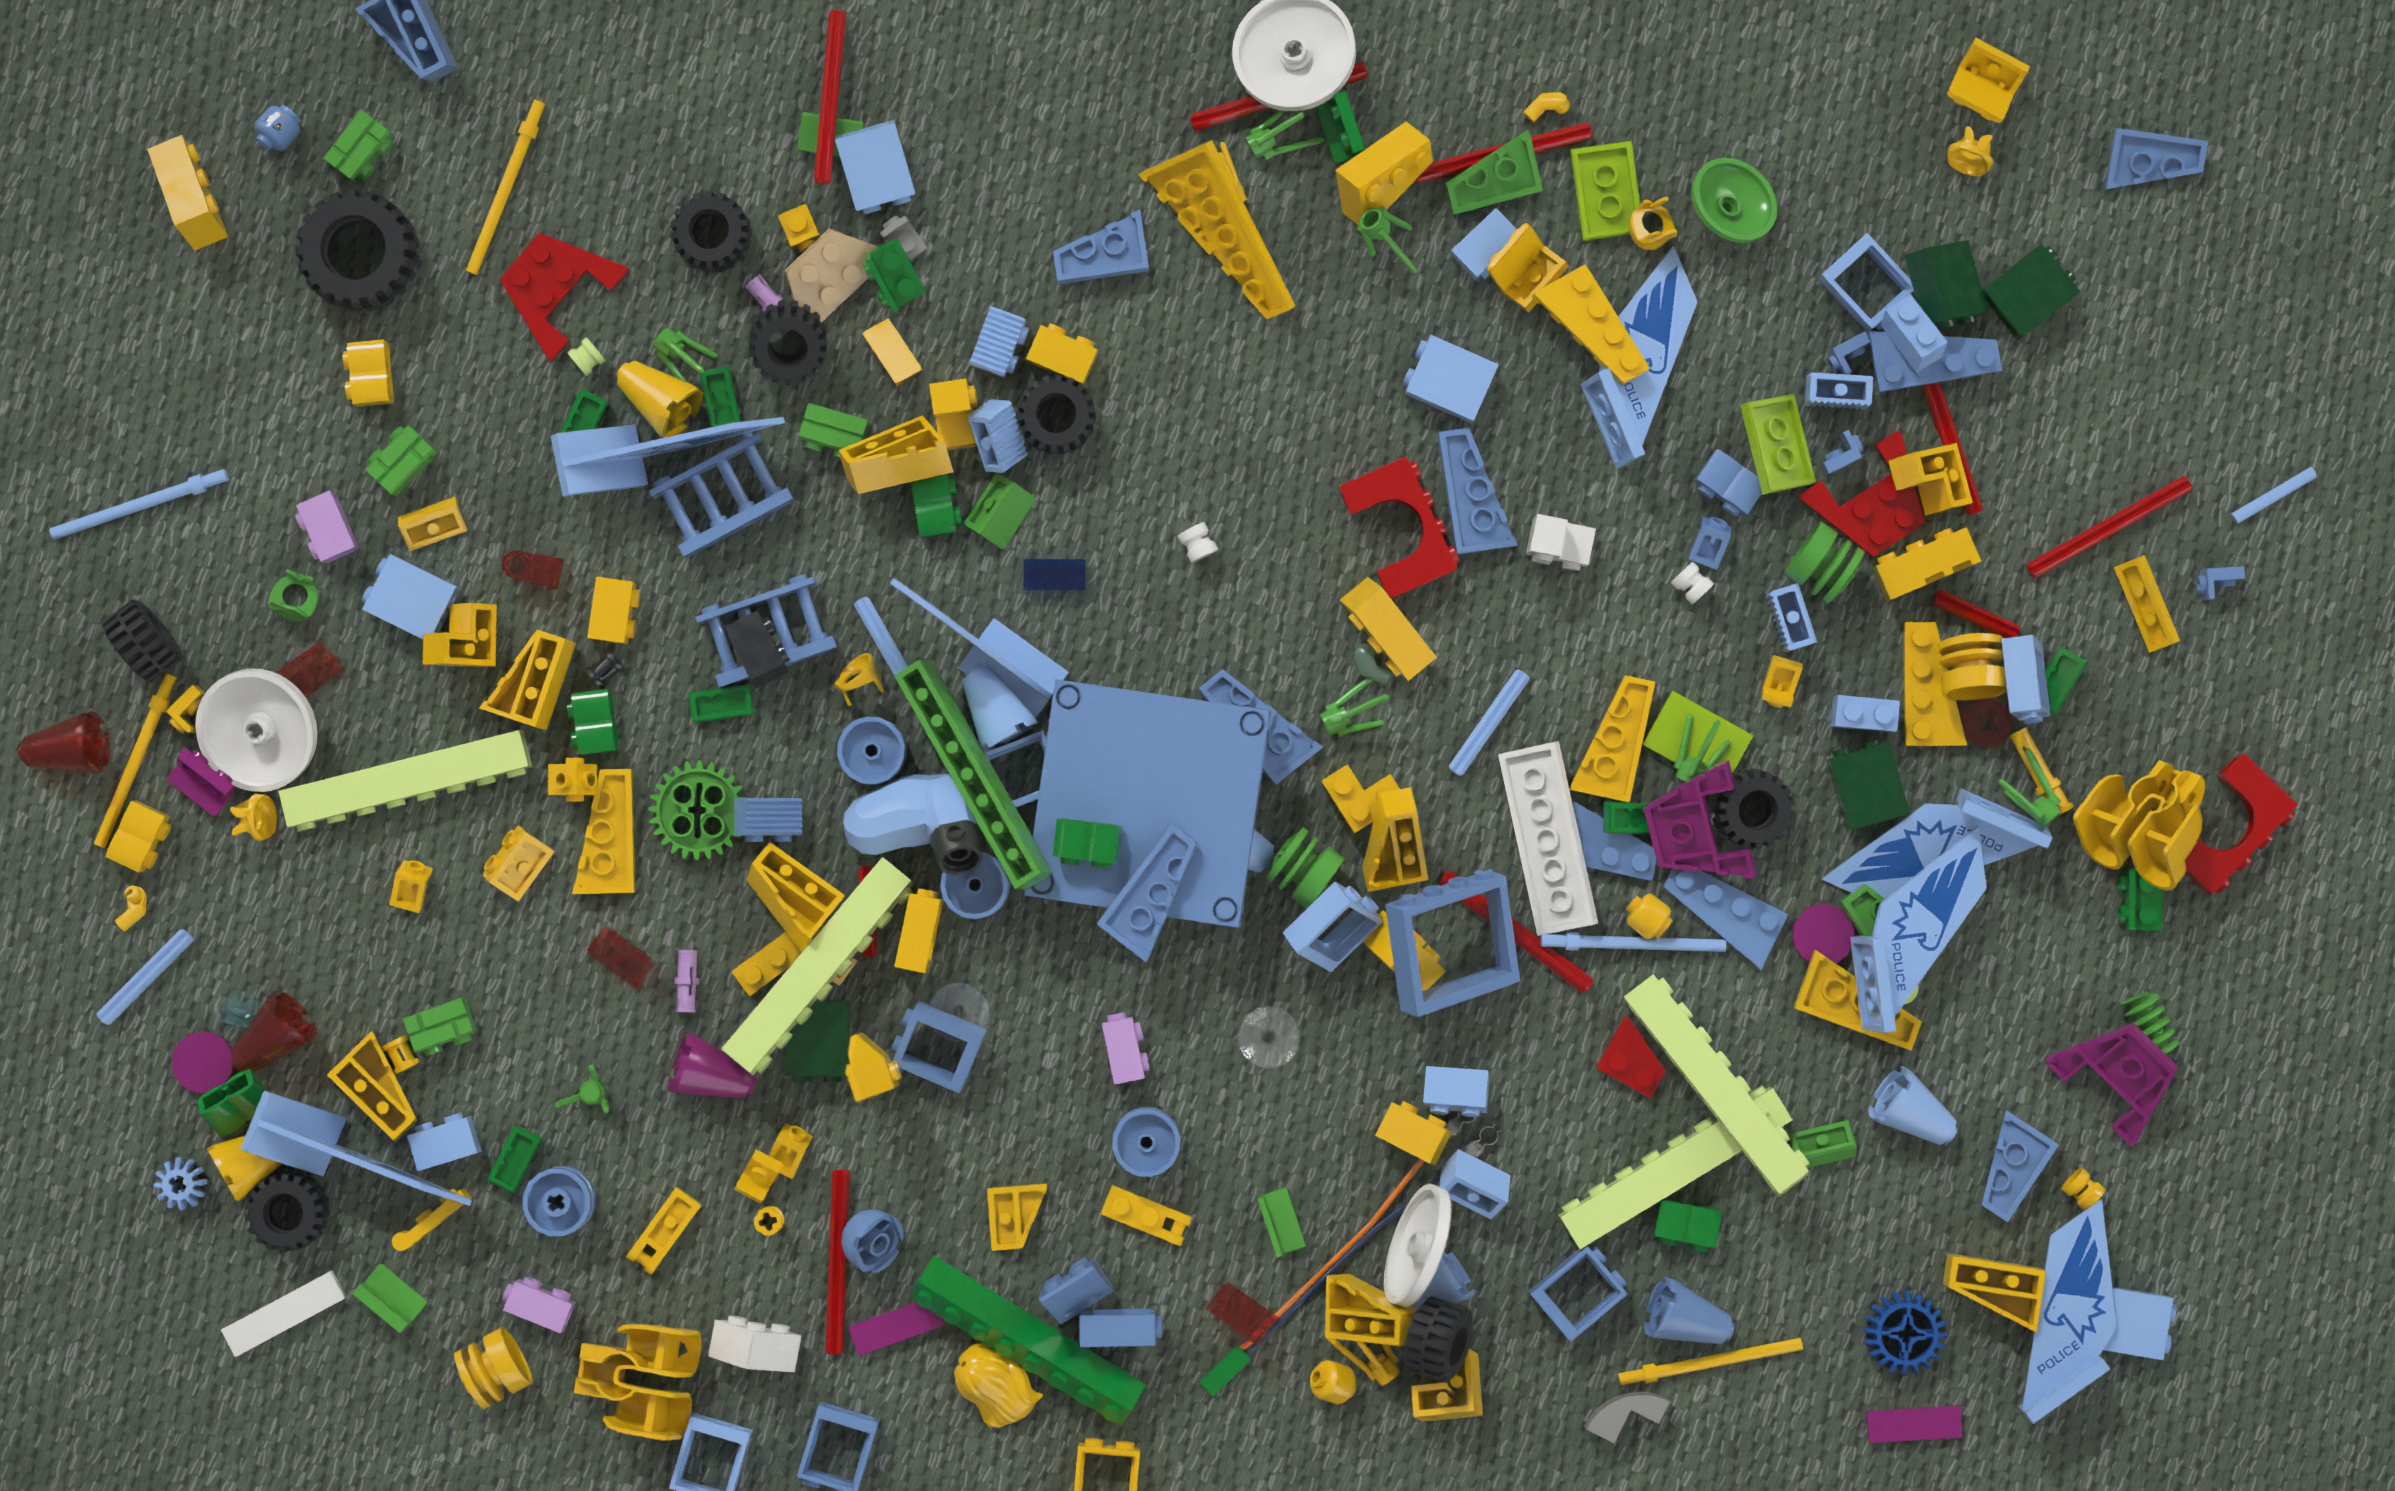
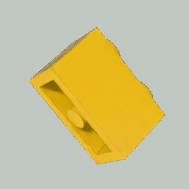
M1049 323L1048 328L1040 325L1026 361L1053 374L1062 375L1064 378H1073L1077 383H1081L1084 386L1098 354V350L1093 348L1095 343L1081 336H1077L1076 340L1065 336V329Z
M596 577L587 638L628 645L629 638L633 639L635 636L636 620H631L633 608H638L641 591L636 589V583Z
M1405 1101L1402 1102L1401 1106L1392 1102L1375 1136L1429 1164L1436 1165L1452 1134L1451 1131L1444 1128L1446 1122L1431 1114L1428 1119L1418 1115L1419 1108Z

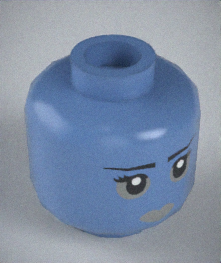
M285 105L280 107L270 106L254 123V129L258 135L255 139L268 151L271 148L277 151H284L300 134V127L298 125L300 119Z

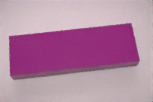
M913 1302L850 1325L848 1328L858 1356L946 1325L947 1322L931 1310L921 1307L917 1302Z
M1959 1405L1866 1411L1869 1443L1962 1437L1961 1409Z

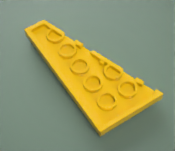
M1212 140L1138 174L1144 182L1149 181L1159 192L1156 196L1163 204L1168 202L1176 211L1179 222L1209 255L1213 253L1223 264L1221 269L1227 276L1232 275L1242 286L1243 294L1266 320L1289 311L1296 306Z

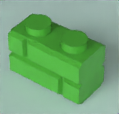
M360 109L323 159L358 184L360 180L366 181L375 169V166L372 164L378 156L384 157L393 146L391 139L394 135Z
M808 403L798 439L805 442L804 448L821 452L824 447L834 450L833 456L840 458L838 450L866 438L870 422L863 418Z
M409 425L405 428L402 426L398 427L389 437L391 443L383 451L380 448L377 449L368 458L367 462L370 465L365 469L395 497L439 453Z
M461 997L403 1018L415 1054L424 1052L425 1057L443 1051L442 1044L453 1041L454 1046L469 1042L472 1040L470 1034L478 1032L466 997Z

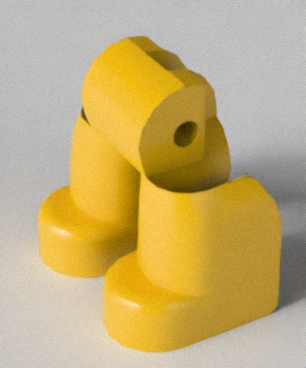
M2161 760L2157 762L2149 775L2138 779L2132 785L2129 794L2125 790L2122 775L2114 774L2104 777L2092 789L2073 816L2084 851L2098 864L2113 870L2119 869L2131 854L2135 869L2145 881L2162 890H2173L2186 872L2184 860L2192 851L2202 831V815L2199 806L2204 796L2205 781L2198 774L2186 770L2182 772L2175 770L2173 765Z
M651 1324L622 1325L617 1328V1333H627L626 1349L582 1343L579 1357L581 1359L574 1393L618 1401L614 1415L603 1416V1422L607 1427L629 1435L664 1441L678 1440L684 1437L689 1418L692 1415L691 1394L675 1390H659L625 1383L624 1378L626 1369L676 1378L693 1376L698 1368L701 1356L702 1336L699 1331ZM680 1342L685 1344L688 1352L678 1357Z

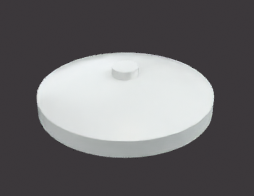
M1263 0L1247 13L1236 31L1232 49L1233 63L1242 86L1255 100L1265 106L1281 111H1302L1325 103L1334 97L1333 95L1337 94L1346 84L1355 64L1356 41L1346 15L1330 0Z
M242 669L230 673L218 680L207 690L197 710L195 728L202 755L209 761L208 765L217 772L219 769L224 771L232 778L233 782L231 784L238 788L254 792L279 789L299 777L306 770L314 756L317 745V724L313 710L304 694L292 682L277 673L263 669Z
M1426 1184L1421 1187L1409 1201L1398 1222L1389 1247L1384 1272V1291L1390 1303L1401 1307H1409L1414 1304L1424 1293L1438 1268L1445 1249L1451 1218L1450 1196L1447 1190L1433 1184Z

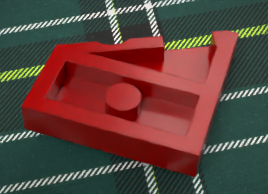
M1624 1016L1596 1068L1651 1098L1665 1073V1069L1631 1020Z

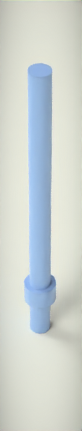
M225 469L205 476L198 474L189 477L187 482L52 527L49 529L52 539L56 540L191 493L197 495L206 492L208 487L229 481V477Z
M1566 932L1565 935L1541 934L1540 938L1542 947H1565V950L1578 951L1579 948L1726 951V940L1657 939L1656 937L1645 939L1644 937L1579 935V932Z

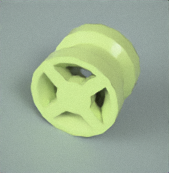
M587 337L582 340L581 346L567 352L586 376L592 373L594 366L597 364L602 365L606 361Z

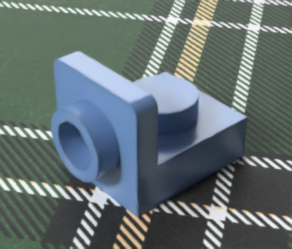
M1866 331L1828 351L1830 357L1827 360L1835 374L1849 375L1852 373L1844 356L1847 355L1848 359L1851 360L1866 352L1863 346L1871 342Z
M1847 430L1840 435L1847 450L1843 453L1842 449L1839 448L1825 455L1827 461L1820 465L1825 477L1862 458L1860 452L1863 451V447L1856 434L1851 435L1850 431Z
M1702 517L1700 529L1688 559L1717 570L1731 538V527L1720 518L1711 517L1709 519Z
M2244 566L2202 569L2201 576H2197L2196 579L2197 593L2202 594V600L2215 599L2214 581L2217 582V587L2236 586L2235 580L2245 579Z

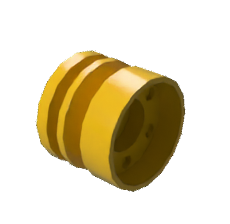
M1969 633L1947 638L1939 642L1938 651L1941 655H1944L1939 660L1940 665L1952 669L1941 676L1943 697L1950 700L1966 701L1987 699L2007 693L2005 668L1995 665L2004 661L2003 651L2001 650L2003 649L2002 639L2004 638L2001 635Z
M503 1326L483 1337L485 1352L478 1344L473 1342L468 1345V1351L462 1348L454 1353L456 1366L465 1388L484 1410L493 1405V1399L497 1402L504 1399L502 1384L514 1394L533 1383V1377L525 1357L513 1336Z

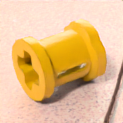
M407 1035L399 1037L381 1047L383 1051H387L395 1067L393 1070L395 1075L420 1063L419 1058L414 1057L407 1043L409 1039ZM397 1048L400 1049L405 1061H402Z
M775 1206L762 1208L754 1218L756 1230L765 1236L777 1233L784 1224V1215ZM766 1213H769L770 1217H776L777 1222L772 1225L773 1229H770L768 1224H762V1219L766 1217Z

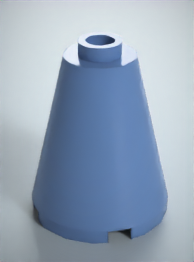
M1664 1277L1665 1283L1659 1281L1656 1284L1646 1308V1312L1651 1313L1650 1322L1644 1321V1331L1647 1336L1658 1339L1723 1344L1725 1340H1729L1732 1337L1734 1323L1732 1322L1731 1315L1672 1278Z

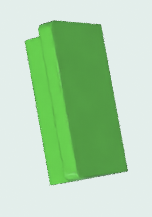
M996 473L963 524L1000 549H1004L1035 503L1036 498L1013 481Z
M1287 1187L1257 1196L1276 1257H1281L1284 1253L1305 1247L1306 1245Z
M379 1264L367 1280L361 1283L352 1293L399 1333L405 1331L427 1305V1300L384 1264Z

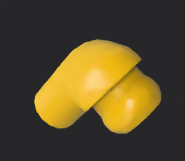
M1561 92L1542 93L1527 107L1523 114L1534 123L1546 110H1555L1559 114L1566 113L1570 108V102L1567 100V96Z
M134 885L129 886L124 892V896L127 899V910L115 920L118 927L124 932L146 913L147 895L141 887Z

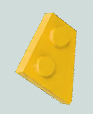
M1047 1183L987 1188L992 1251L1023 1248L1047 1190Z

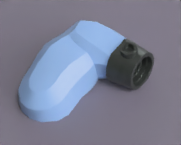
M916 774L894 779L855 799L844 813L845 837L849 845L862 854L878 855L903 847H916L930 843L940 869L947 874L960 875L970 873L982 863V831L950 774Z

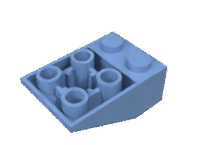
M1083 1257L1070 1266L1069 1274L1061 1277L1058 1273L1044 1282L1039 1301L1060 1325L1114 1291L1113 1286L1095 1258L1088 1261L1086 1257Z

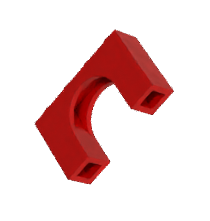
M1407 456L1338 487L1350 517L1384 502H1399L1411 508L1420 520L1422 538L1417 550L1409 557L1376 572L1382 588L1391 600L1456 571V563L1460 562L1453 545L1447 547L1443 538L1447 531L1441 518L1435 519L1430 507L1434 506V502L1428 489L1422 491L1417 480L1422 478L1415 461L1409 462Z
M2245 753L2237 754L2217 775L2246 807L2248 826L2245 835L2235 846L2226 850L2213 849L2198 838L2192 851L2184 860L2186 864L2185 875L2205 894L2221 893L2230 884L2231 880L2228 878L2235 870L2242 871L2252 861L2250 855L2257 847L2261 850L2269 844L2274 837L2271 833L2279 825L2284 827L2295 816V813L2292 811L2298 806Z

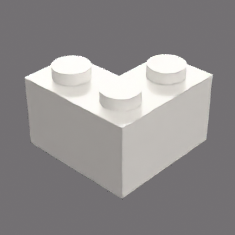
M1537 514L1532 521L1526 555L1532 556V562L1550 565L1552 560L1563 562L1562 568L1580 571L1581 566L1587 567L1589 565L1596 529L1571 524L1566 519Z
M731 1315L728 1316V1320H715L709 1357L745 1369L795 1372L801 1335L789 1332L790 1326L772 1323L771 1328H766L765 1324L748 1322L746 1324V1318Z

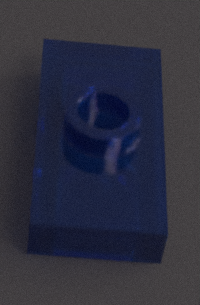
M1024 559L1023 590L1086 591V560Z

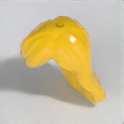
M985 1343L970 1346L958 1358V1366L954 1371L958 1391L964 1398L976 1404L983 1421L989 1427L1000 1428L1025 1418L1032 1411L1035 1403L1043 1397L1042 1393H1037L1032 1389L1027 1373L1021 1365L1008 1357L1000 1355L995 1349Z

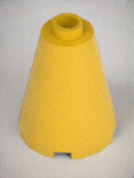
M638 361L624 363L617 372V385L660 437L667 438L684 432L689 426L684 424V421L690 413L693 417H696L703 403L704 395L698 387Z
M245 1136L214 1144L207 1148L236 1202L244 1199L258 1186L257 1184L265 1180L283 1164L240 1149Z

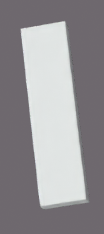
M332 1270L221 1329L234 1356L237 1357L347 1297Z

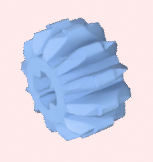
M178 1157L175 1160V1165L170 1161H166L164 1163L166 1171L159 1170L156 1172V1176L163 1181L154 1183L153 1186L155 1189H163V1192L157 1196L158 1200L168 1197L167 1207L173 1208L177 1203L179 1210H185L187 1202L192 1207L198 1205L196 1196L204 1197L206 1195V1192L199 1188V1186L208 1184V1179L199 1180L198 1177L205 1169L200 1167L193 1170L195 1166V1160L193 1159L188 1160L185 1164L184 1159ZM183 1177V1184L186 1185V1188L178 1190L179 1184L175 1180Z

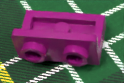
M184 748L177 756L178 765L167 776V782L209 815L215 817L234 796V785L231 784L233 780L224 771L219 769L216 772L207 765L209 761L198 751L194 750L191 753Z

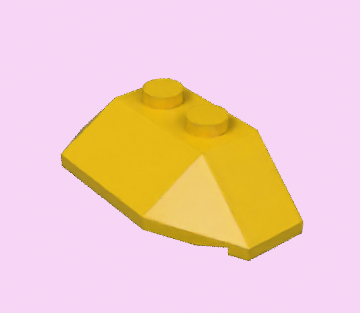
M863 1032L851 1036L848 1052L850 1064L846 1067V1074L856 1102L899 1086L898 1080L902 1078V1073L897 1060L891 1061L890 1055Z

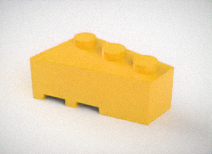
M1405 122L1337 168L1335 172L1342 212L1359 226L1362 215L1369 209L1384 207L1387 210L1433 162L1430 139L1408 122Z
M180 135L149 148L148 152L174 226L194 251L229 237L219 215L217 202L209 191V179L205 171L200 169L198 165L201 157L195 144L189 145L185 138Z
M923 415L838 450L847 481L858 494L953 472L945 441Z
M1369 577L1340 599V602L1351 614L1348 616L1350 621L1359 631L1364 629L1368 634L1367 642L1377 654L1382 652L1387 657L1388 661L1385 665L1396 678L1401 674L1409 681L1437 658L1384 589Z
M536 630L514 660V665L505 677L499 680L496 684L498 685L497 688L479 708L547 731L576 642Z
M1411 787L1380 793L1362 866L1367 892L1428 880L1418 814Z
M771 842L752 862L746 878L747 882L801 952L806 949L837 912L845 897L840 891Z
M373 1031L327 1074L395 1143L418 1121Z
M1947 1253L1943 1277L1944 1285L2037 1333L2046 1275L2045 1270L2039 1267Z
M1351 1274L1326 1275L1325 1338L1395 1346L1405 1345L1409 1326L1418 1309L1412 1306L1401 1307L1390 1303L1386 1298L1385 1292Z

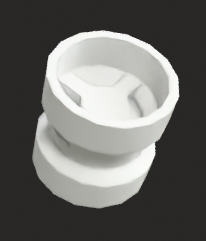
M1205 522L1197 524L1177 535L1180 543L1187 546V556L1191 563L1197 562L1218 550L1215 541L1210 540L1207 536L1209 530Z
M1691 562L1670 582L1676 589H1681L1685 593V599L1691 605L1714 584L1708 577H1703L1699 573V567L1694 562Z

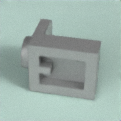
M895 216L883 224L884 230L880 234L884 241L888 242L898 237L910 261L928 250L906 216L902 218Z

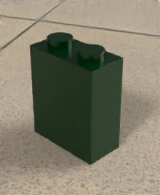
M1969 240L1927 247L1904 256L1916 301L1932 323L1937 325L1938 330L1955 326V321H1958L1959 326L1976 322L1977 315L1988 312Z
M2042 243L1982 290L1985 302L2017 341L2026 336L2080 292L2077 287L2079 283L2075 276L2068 270L2064 271L2057 263L2059 257L2049 246L2045 248Z
M1880 738L1862 743V750L1851 752L1850 747L1832 751L1833 758L1826 759L1846 831L1910 814L1890 742L1881 744Z
M816 1000L810 1007L813 1012L802 1025L797 1023L790 1031L793 1036L785 1045V1076H793V1082H811V1076H824V1082H842V1076H847L846 1067L850 1064L848 1055L850 1044V1001Z

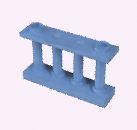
M752 432L746 433L735 440L736 445L672 479L668 475L653 483L655 488L649 491L651 497L656 499L663 495L684 535L682 538L684 543L678 545L686 559L795 501L788 488L782 490L780 486H776L755 447L763 442L759 433L755 435ZM745 452L766 492L764 494L766 499L757 504L749 501L728 462L729 459ZM716 466L738 505V514L727 519L726 515L722 516L701 477V474ZM688 481L691 482L711 520L709 523L711 528L702 533L694 529L673 490Z
M806 574L789 579L790 585L722 608L719 607V604H714L701 609L702 615L696 616V621L699 624L709 623L723 664L721 668L722 673L715 675L720 688L749 679L744 666L740 667L739 663L734 661L720 617L738 612L739 618L742 619L751 614L750 607L764 602L768 604L780 643H782L790 659L785 662L786 666L839 649L833 635L827 637L826 632H822L808 587L817 585L814 577L807 578ZM794 592L798 596L811 635L808 638L810 643L798 647L797 642H793L779 601V597Z

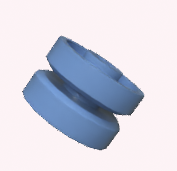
M866 716L854 720L843 730L838 740L837 757L841 768L850 778L862 784L881 785L892 781L901 773L907 761L908 746L903 733L895 724L880 717ZM875 745L878 750L877 754L870 757L866 753V748Z
M983 852L982 863L974 871L960 875L943 872L940 888L943 900L953 912L965 918L979 919L991 916L1002 908L1009 897L1011 883L999 860L993 855ZM972 879L980 881L981 887L979 890L974 891L969 887L970 881H973Z
M1140 1107L1129 1111L1119 1120L1113 1133L1112 1149L1116 1160L1126 1171L1136 1176L1153 1177L1164 1173L1174 1164L1180 1151V1133L1176 1122L1168 1113L1155 1107ZM1145 1136L1152 1139V1146L1149 1148L1147 1146L1142 1147L1140 1144L1141 1139Z
M555 1166L538 1173L527 1184L523 1194V1211L527 1221L536 1231L547 1236H565L577 1231L591 1219L596 1207V1192L591 1180L582 1171L570 1166ZM562 1195L564 1197L562 1200L565 1203L564 1206H559L556 1203L557 1196Z

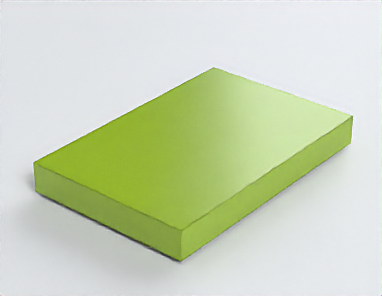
M1632 141L1570 149L1583 242L1631 235L1629 230L1630 217L1641 205Z
M1795 394L1741 404L1740 407L1762 495L1815 484L1816 479Z
M1671 691L1642 745L1676 763L1687 716L1692 714L1693 722L1685 760H1687L1689 755L1696 758L1714 722L1719 720L1721 724L1702 761L1705 763V767L1723 743L1729 740L1731 742L1730 746L1714 766L1729 760L1733 773L1753 735L1682 695Z

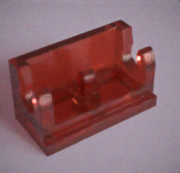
M319 641L275 673L288 679L305 697H308L343 672L345 668L327 643Z
M604 926L587 950L590 956L622 978L635 990H638L657 964L655 960L610 926Z
M1229 1282L1221 1286L1206 1307V1310L1259 1346L1279 1318Z

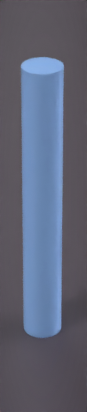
M2309 467L2231 513L2234 522L2238 524L2317 478L2316 472L2312 467Z

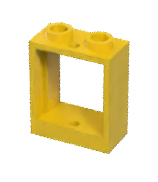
M918 888L917 894H909L894 967L921 973L929 972L944 901L937 898L938 892Z
M1085 1438V1443L1079 1442L1074 1491H1082L1086 1453L1132 1457L1129 1491H1137L1141 1448L1134 1447V1442L1116 1441V1446L1104 1445V1440L1098 1438Z

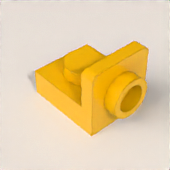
M807 204L778 215L793 251L799 249L800 252H804L820 237Z
M191 685L166 711L172 717L169 722L182 734L185 731L192 734L196 733L195 725L186 717L188 714L193 716L197 713L199 704L205 695V692L196 685Z
M404 860L395 874L389 905L420 913L423 907L427 883L432 875L433 868L425 866L419 861Z
M785 1124L769 1155L783 1163L779 1173L791 1179L795 1176L806 1149L813 1138L812 1135L806 1133L801 1127Z
M756 1149L737 1182L735 1190L758 1203H762L783 1163Z

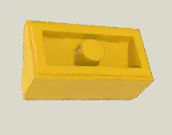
M889 318L862 333L896 386H899L923 370Z
M456 497L398 517V527L410 552L468 531Z

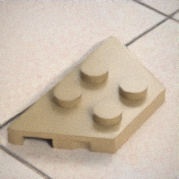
M829 228L784 270L788 285L791 288L792 299L799 301V307L803 308L804 304L810 306V312L814 313L816 311L820 315V322H823L868 279L862 266L866 263L865 253L878 246Z

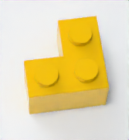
M967 379L929 384L937 432L945 441L947 450L977 446L967 417L968 414L973 412V408L978 407L977 393L974 385L969 386Z
M1957 443L1914 452L1888 461L1896 491L1918 486L1925 516L1973 503Z
M449 604V633L423 634V665L458 667L496 666L497 604Z
M1348 764L1320 781L1353 834L1374 821L1380 793L1400 789L1390 774L1364 790Z
M1382 910L1379 916L1383 922L1363 943L1395 973L1387 914ZM1414 931L1422 991L1429 989L1446 971L1438 963L1441 957L1429 945L1423 948L1426 941Z
M1469 1349L1460 1370L1448 1383L1441 1382L1411 1386L1413 1417L1422 1422L1483 1416L1478 1353Z

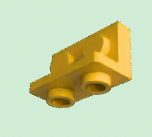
M520 825L515 830H510L502 841V848L497 855H492L487 860L483 876L490 884L518 902L555 852L552 848L529 834Z

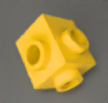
M566 758V764H548V795L565 796V801L584 802V795H597V764H584V758Z

